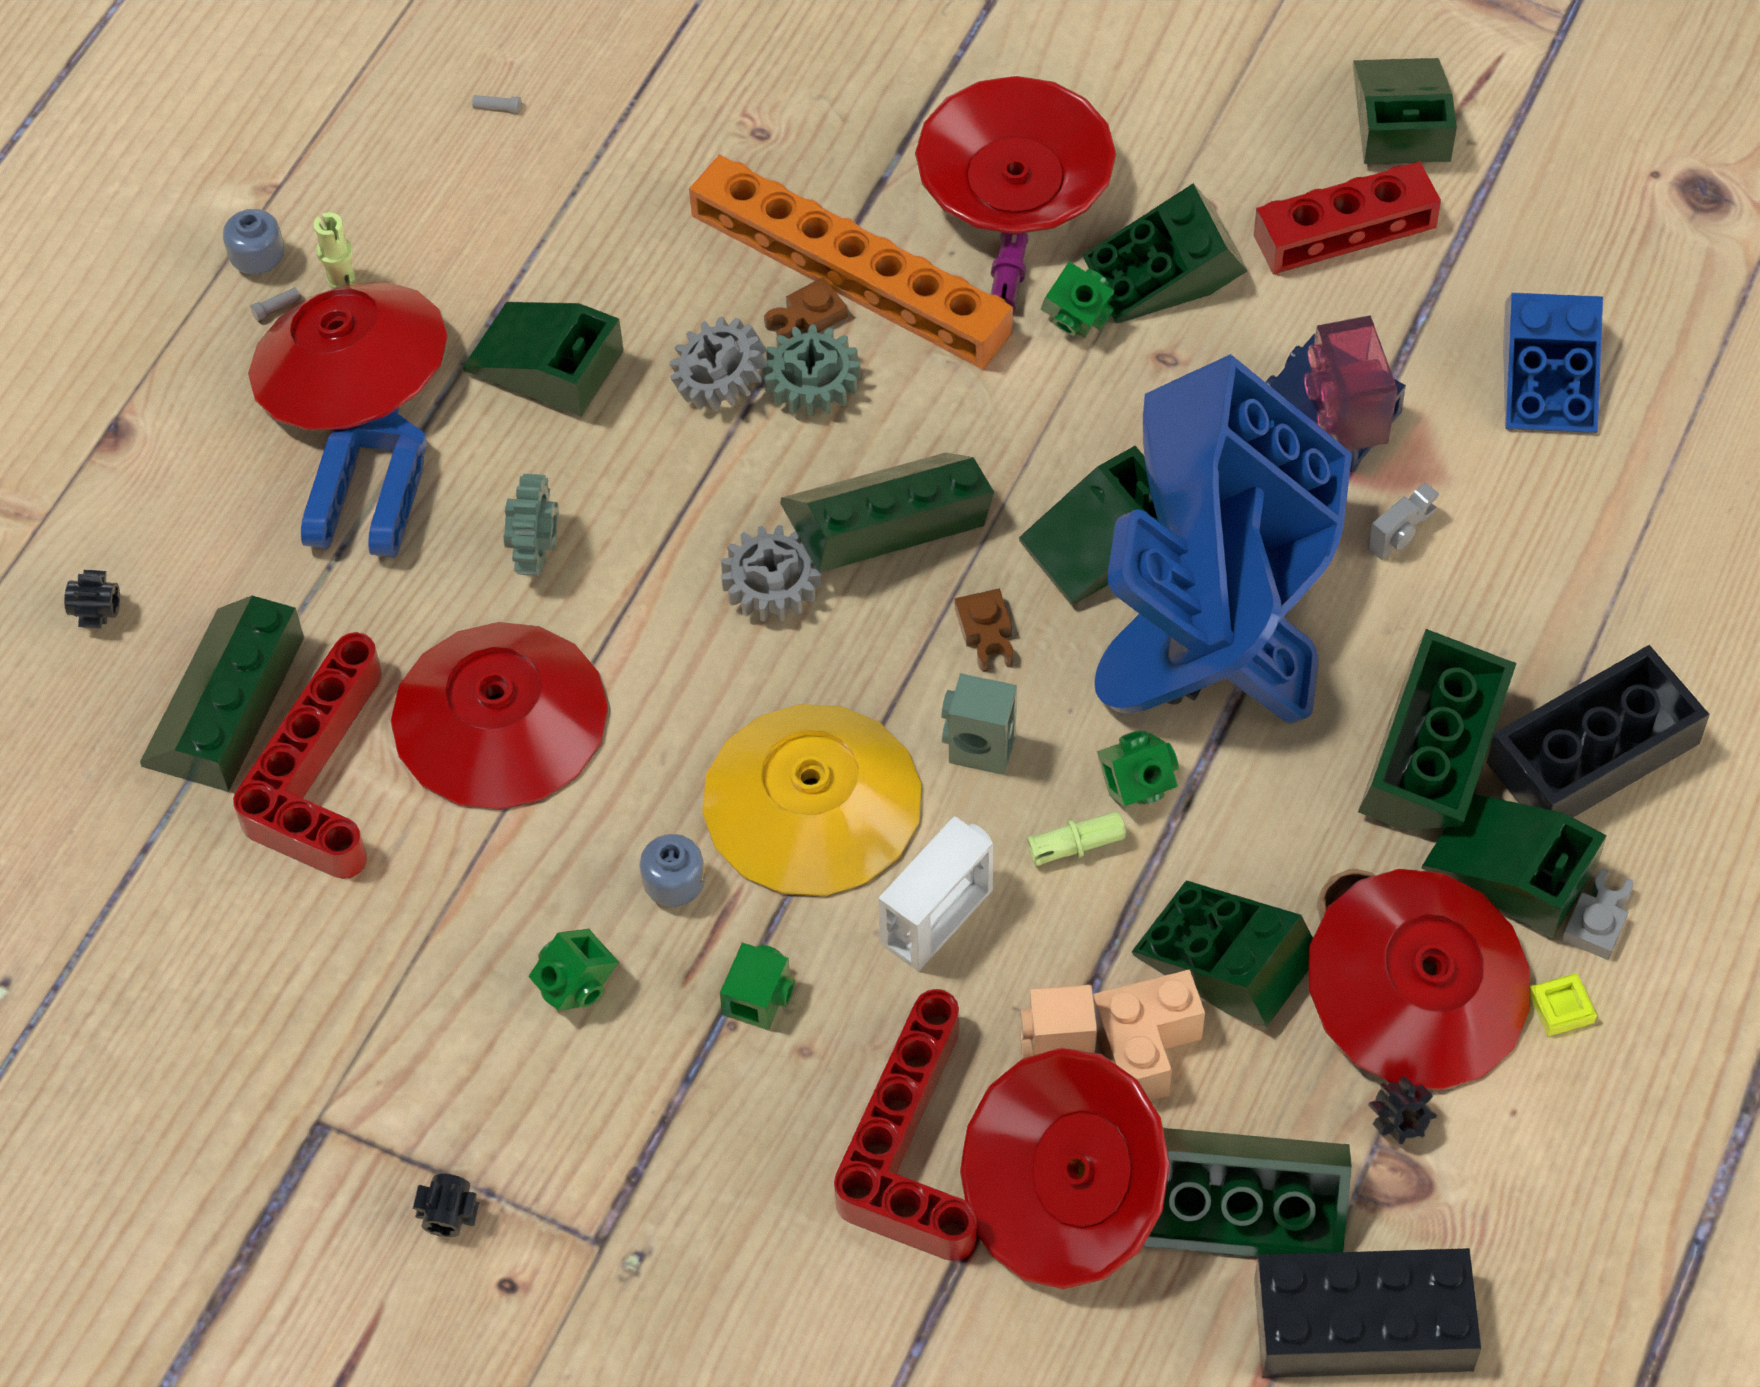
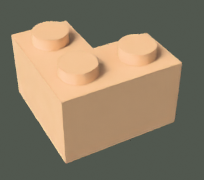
M1190 969L1093 994L1096 1037L1102 1055L1135 1077L1150 1101L1168 1097L1170 1093L1172 1069L1165 1049L1202 1040L1205 1011Z
M1091 985L1030 989V1007L1020 1010L1022 1059L1061 1047L1095 1053L1097 1030Z

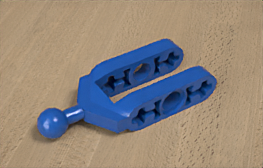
M399 408L385 417L350 429L334 430L329 435L302 518L301 542L303 546L324 549L330 547L355 470L359 448L365 447L393 451L369 530L370 555L391 558L397 556L421 479L424 454L427 448L425 433L399 415Z

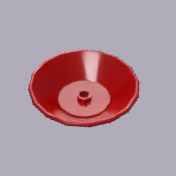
M1021 76L978 81L946 97L923 123L915 151L921 183L943 211L977 229L1014 235L1054 229L1087 212L1109 186L1117 155L1109 124L1086 98L1056 82Z
M389 282L346 284L310 296L280 316L257 343L248 372L254 399L276 421L308 431L350 429L389 415L423 390L441 367L448 333L441 311L418 290Z
M496 622L457 631L425 651L399 684L390 722L398 757L422 787L460 806L502 810L543 800L577 778L601 745L608 713V704L599 671L576 644L540 626ZM494 694L503 695V696H502L501 698H499V699H495V700H490V699H489V697L492 696V695H494Z
M1396 869L1356 882L1326 909L1309 946V992L1324 1031L1357 1067L1389 1083L1399 1082L1402 1076H1406L1415 1087L1422 1084L1426 1089L1444 1090L1482 1078L1514 1049L1530 1012V966L1513 925L1483 893L1443 873ZM1422 963H1432L1436 968V975L1427 974L1422 967Z
M1061 1047L1021 1059L988 1087L967 1125L960 1175L965 1201L970 1203L975 1210L977 1234L988 1253L1023 1281L1065 1290L1107 1279L1141 1251L1163 1211L1170 1163L1161 1117L1139 1081L1102 1054ZM1082 1161L1085 1165V1173L1080 1178L1078 1167Z

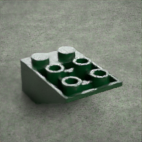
M1439 58L1353 60L1364 164L1416 163L1419 161L1421 163L1451 162L1457 125L1453 94Z
M1194 183L1082 254L1088 268L1105 277L1109 282L1108 287L1114 290L1109 305L1115 308L1111 315L1116 323L1209 296L1247 272L1217 211Z
M506 302L463 365V371L582 417L624 352L620 319L580 303Z
M1133 446L1097 466L1019 537L1021 544L1071 605L1108 585V567L1116 521L1120 516L1140 509L1158 521L1150 493L1144 455L1136 446Z
M1473 794L1462 826L1445 828L1422 864L1421 869L1429 872L1443 873L1483 893L1497 909L1553 938L1599 864L1607 835L1563 812Z
M1186 880L1131 952L1134 957L1163 975L1190 969L1199 997L1228 1015L1267 1027L1309 971V946L1313 937L1301 914Z

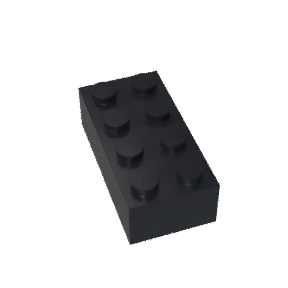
M1649 644L1493 733L1486 763L1520 804L1563 812L1573 818L1699 745L1710 714Z
M1470 1248L1258 1255L1254 1286L1262 1378L1474 1372L1481 1351V1341Z

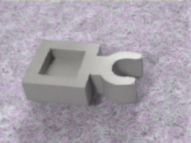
M1424 483L1414 491L1409 499L1404 496L1372 523L1368 549L1381 560L1394 549L1398 551L1404 549L1416 534L1415 525L1427 520L1437 510V507L1432 502L1439 497V493L1427 483Z
M1603 868L1596 876L1592 889L1593 896L1582 892L1565 929L1562 941L1609 960L1629 911L1619 907L1624 906L1628 902L1633 888V880L1627 878L1621 890L1612 891L1605 885L1608 870Z

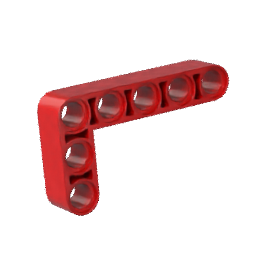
M359 632L348 633L334 644L233 797V806L241 829L246 837L341 879L352 878L365 868L367 853L357 824L349 818L303 798L381 680L382 669L377 650L372 638ZM356 661H364L360 664L352 665ZM333 697H340L335 701H327ZM313 733L315 734L314 736H312V737H310V738H305V739L302 738L303 736L308 735V734H313ZM283 771H291L289 774H286L284 776H277L279 773ZM266 808L265 811L259 814H251L257 809ZM299 827H308L302 832L293 833ZM341 845H350L349 848L343 851H334Z
M932 989L922 993L915 1001L836 1172L834 1179L835 1204L841 1218L853 1225L944 1260L958 1261L968 1257L976 1246L977 1217L971 1204L959 1197L897 1174L959 1035V1007L957 1000L945 990ZM932 1016H942L947 1019L945 1023L940 1025H933L925 1020ZM913 1058H923L929 1062L925 1066L918 1068L906 1064L907 1061ZM896 1100L909 1104L907 1108L899 1111L886 1107L887 1104ZM877 1143L885 1144L890 1148L887 1152L878 1155L866 1151L869 1146ZM855 1187H862L870 1191L867 1196L860 1199H854L846 1195L847 1191ZM903 1205L913 1206L918 1210L917 1213L910 1217H901L893 1212L896 1208ZM956 1223L965 1227L966 1230L960 1235L952 1236L942 1232L941 1229L947 1224Z

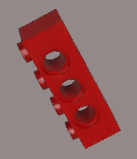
M1419 161L1405 166H1394L1384 172L1366 177H1356L1342 184L1324 189H1313L1303 195L1282 201H1271L1264 206L1257 207L1253 236L1274 275L1435 229L1437 227L1441 199L1422 163Z

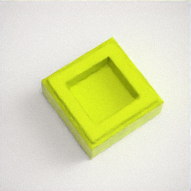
M1578 973L1530 987V999L1547 1037L1595 1023L1596 1012Z

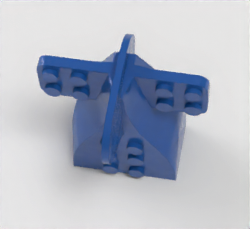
M1230 354L1146 393L1144 397L1143 448L1145 467L1158 521L1140 509L1124 514L1116 521L1108 567V585L1114 595L1139 614L1108 646L1098 664L1094 681L1098 698L1108 707L1120 713L1142 712L1215 684L1225 678L1289 724L1308 718L1313 711L1319 662L1318 652L1313 641L1286 620L1284 616L1325 572L1336 553L1344 528L1352 453Z

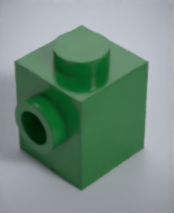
M742 942L720 991L722 1015L769 1031L779 1006L787 1007L794 991L795 979L790 977L789 958L783 956L780 951L771 946L758 945L755 947Z

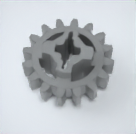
M719 317L715 327H710L704 321L701 323L702 332L696 335L694 332L688 331L686 336L689 343L687 345H676L675 350L680 355V358L671 360L669 364L675 372L670 378L687 403L692 401L697 409L700 410L708 402L712 409L717 411L724 400H727L731 406L736 405L735 396L739 393L747 397L751 395L748 385L751 382L761 383L762 377L757 369L765 368L768 364L762 355L767 351L766 347L750 324L744 326L739 318H735L728 325L723 317Z
M778 525L774 534H767L766 529L763 526H759L757 537L752 538L745 532L741 534V547L735 544L728 545V558L721 560L723 591H728L731 606L739 603L742 604V614L747 617L754 610H757L760 614V621H766L769 613L776 612L779 620L783 621L786 616L785 610L791 608L795 613L801 614L803 612L802 600L814 603L816 600L815 588H821L822 575L817 571L804 545L801 544L796 531L787 537L784 536L783 526Z

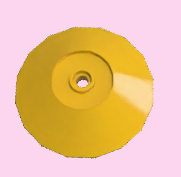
M797 704L758 716L725 741L706 773L702 814L714 848L743 878L780 894L828 896L867 884L900 858L919 824L922 784L908 749L879 721L843 706ZM809 778L818 780V782L813 785H806L803 783L806 779Z

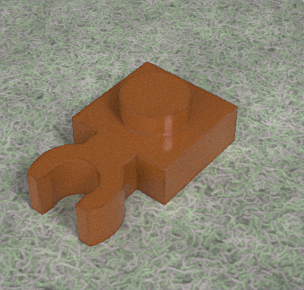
M822 277L786 296L787 308L778 307L769 310L764 315V323L767 330L777 325H784L785 327L777 330L776 334L777 336L780 334L790 339L792 338L793 327H797L799 330L804 328L808 333L810 325L815 324L818 333L848 317V310L844 301L826 279Z
M1000 588L955 598V611L966 647L979 644L977 647V664L981 671H988V655L992 653L1001 654L1004 657L1006 666H1012L1013 647L1010 641L1006 639L1012 637V625Z

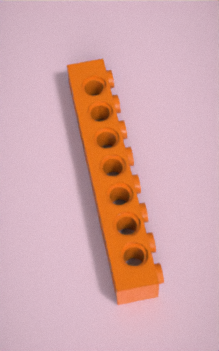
M719 154L689 188L692 217L814 281L824 277L836 293L982 370L1012 335L1013 306L1007 304L1001 297L994 294L990 295L970 285L961 276L951 275L932 265L926 258L915 256L897 247L888 238L878 237L864 230L849 218L837 216L824 209L818 202L812 199H805L787 190L780 182L770 181L751 171L741 162H734Z

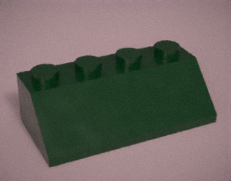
M942 453L781 497L780 504L817 571L821 573L983 527L994 491L974 457Z
M252 595L216 610L140 760L141 767L226 792L230 791L304 640L296 607Z
M1426 629L1411 658L1358 813L1402 830L1462 826L1517 663Z
M1163 1128L1170 1163L1163 1211L1143 1246L1255 1257L1266 1254L1343 1252L1352 1168L1350 1144Z

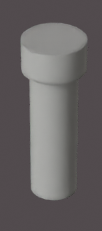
M474 95L472 100L473 108L509 111L510 114H519L522 105L521 97L513 96L511 98Z
M296 287L262 303H254L250 305L255 319L260 321L265 319L266 315L300 300L301 296Z

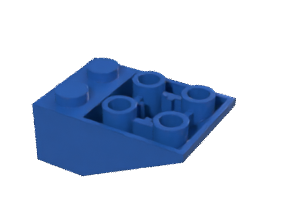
M1511 293L1505 301L1503 341L1505 429L1598 432L1603 296Z

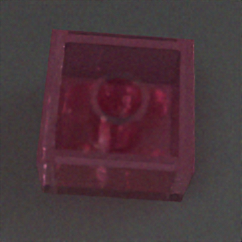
M1371 315L1317 325L1314 345L1308 348L1311 371L1305 374V388L1309 400H1316L1319 407L1317 412L1318 426L1349 451L1387 444L1389 442L1397 386Z

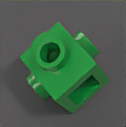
M1069 261L1045 296L1041 310L1053 317V323L1063 332L1075 336L1077 333L1086 338L1093 327L1100 331L1115 308L1109 305L1114 290L1108 287L1109 282L1098 272L1087 269L1085 272Z
M1134 731L1125 734L1119 738V744L1097 751L1109 796L1123 806L1135 802L1137 804L1156 802L1165 796V791L1178 787L1174 771L1179 769V764L1173 747L1170 743H1166L1150 732Z
M590 929L558 932L553 940L541 949L538 955L539 961L528 977L539 988L543 999L558 1011L579 1007L587 1008L602 996L604 992L603 985L619 964V961Z

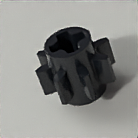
M84 570L83 574H78V581H68L64 597L65 611L67 615L79 617L78 627L101 628L102 624H107V617L115 618L118 615L120 589L118 583L106 582L107 571Z
M1402 1076L1399 1082L1381 1083V1089L1377 1093L1375 1101L1369 1102L1368 1105L1379 1116L1372 1123L1383 1136L1390 1133L1399 1144H1403L1406 1138L1417 1136L1423 1138L1430 1119H1434L1437 1116L1427 1105L1433 1095L1422 1084L1415 1087L1406 1076Z
M437 1174L433 1176L430 1187L418 1185L412 1209L417 1210L415 1215L417 1219H423L421 1227L426 1232L436 1236L456 1237L460 1234L462 1224L474 1226L480 1202L476 1201L477 1194L475 1192H469L470 1183L456 1175Z

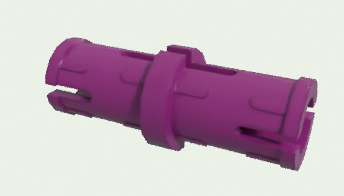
M1001 232L998 258L993 260L991 267V276L994 279L991 294L1005 299L1007 304L1013 306L1014 312L1017 306L1016 300L1019 283L1023 282L1026 273L1023 259L1029 236L1027 233L1017 234L1016 242L1013 243V234Z

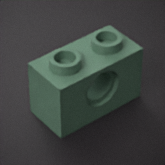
M960 673L955 691L947 690L941 713V718L946 719L942 733V743L949 744V763L1005 775L1016 737L1017 685Z

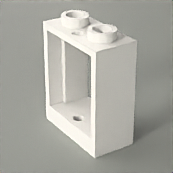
M953 816L878 898L880 944L918 972L993 891V842L982 828L975 824L967 825L956 816Z

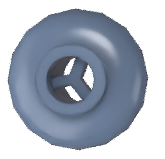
M246 209L228 219L223 229V241L229 260L236 269L247 274H262L272 270L280 263L284 256V242L280 227L274 216L260 209Z
M678 834L659 836L647 844L641 854L639 866L644 890L650 898L663 906L671 907L685 905L694 900L703 889L705 881L704 861L699 847L691 839Z

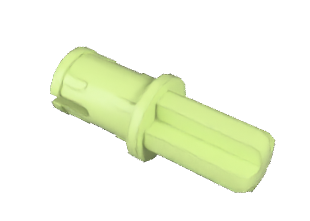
M1113 812L1076 824L1073 819L1068 820V826L1028 836L1027 842L1030 846L1029 850L1034 865L1038 867L1042 864L1077 854L1078 858L1084 857L1083 851L1124 839L1126 829L1121 815L1118 812Z

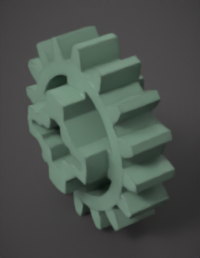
M811 324L808 333L804 334L797 327H793L792 338L788 339L779 334L776 337L777 348L767 347L766 361L768 364L767 367L762 368L763 378H765V390L767 393H774V401L777 405L788 401L790 413L794 414L801 406L806 407L808 416H813L815 407H822L823 411L828 414L831 413L832 402L835 401L844 406L847 404L846 392L854 394L857 392V379H861L858 350L856 347L849 348L846 335L834 339V332L831 327H828L823 334L817 333L815 324ZM814 365L815 367H812V374L808 375V373H811V366Z
M523 473V476H520L519 486L516 488L517 499H507L504 546L505 548H514L512 561L515 562L514 571L520 575L540 576V573L543 572V562H546V550H555L557 546L559 505L558 502L549 501L550 488H548L549 480L546 478V475Z

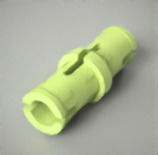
M332 212L323 213L324 227L319 217L314 221V230L319 242L316 248L317 257L320 262L322 261V265L325 266L327 283L334 289L346 285L345 276L349 284L355 281V273L350 261L353 256V250L350 241L347 242V238H345L341 217Z

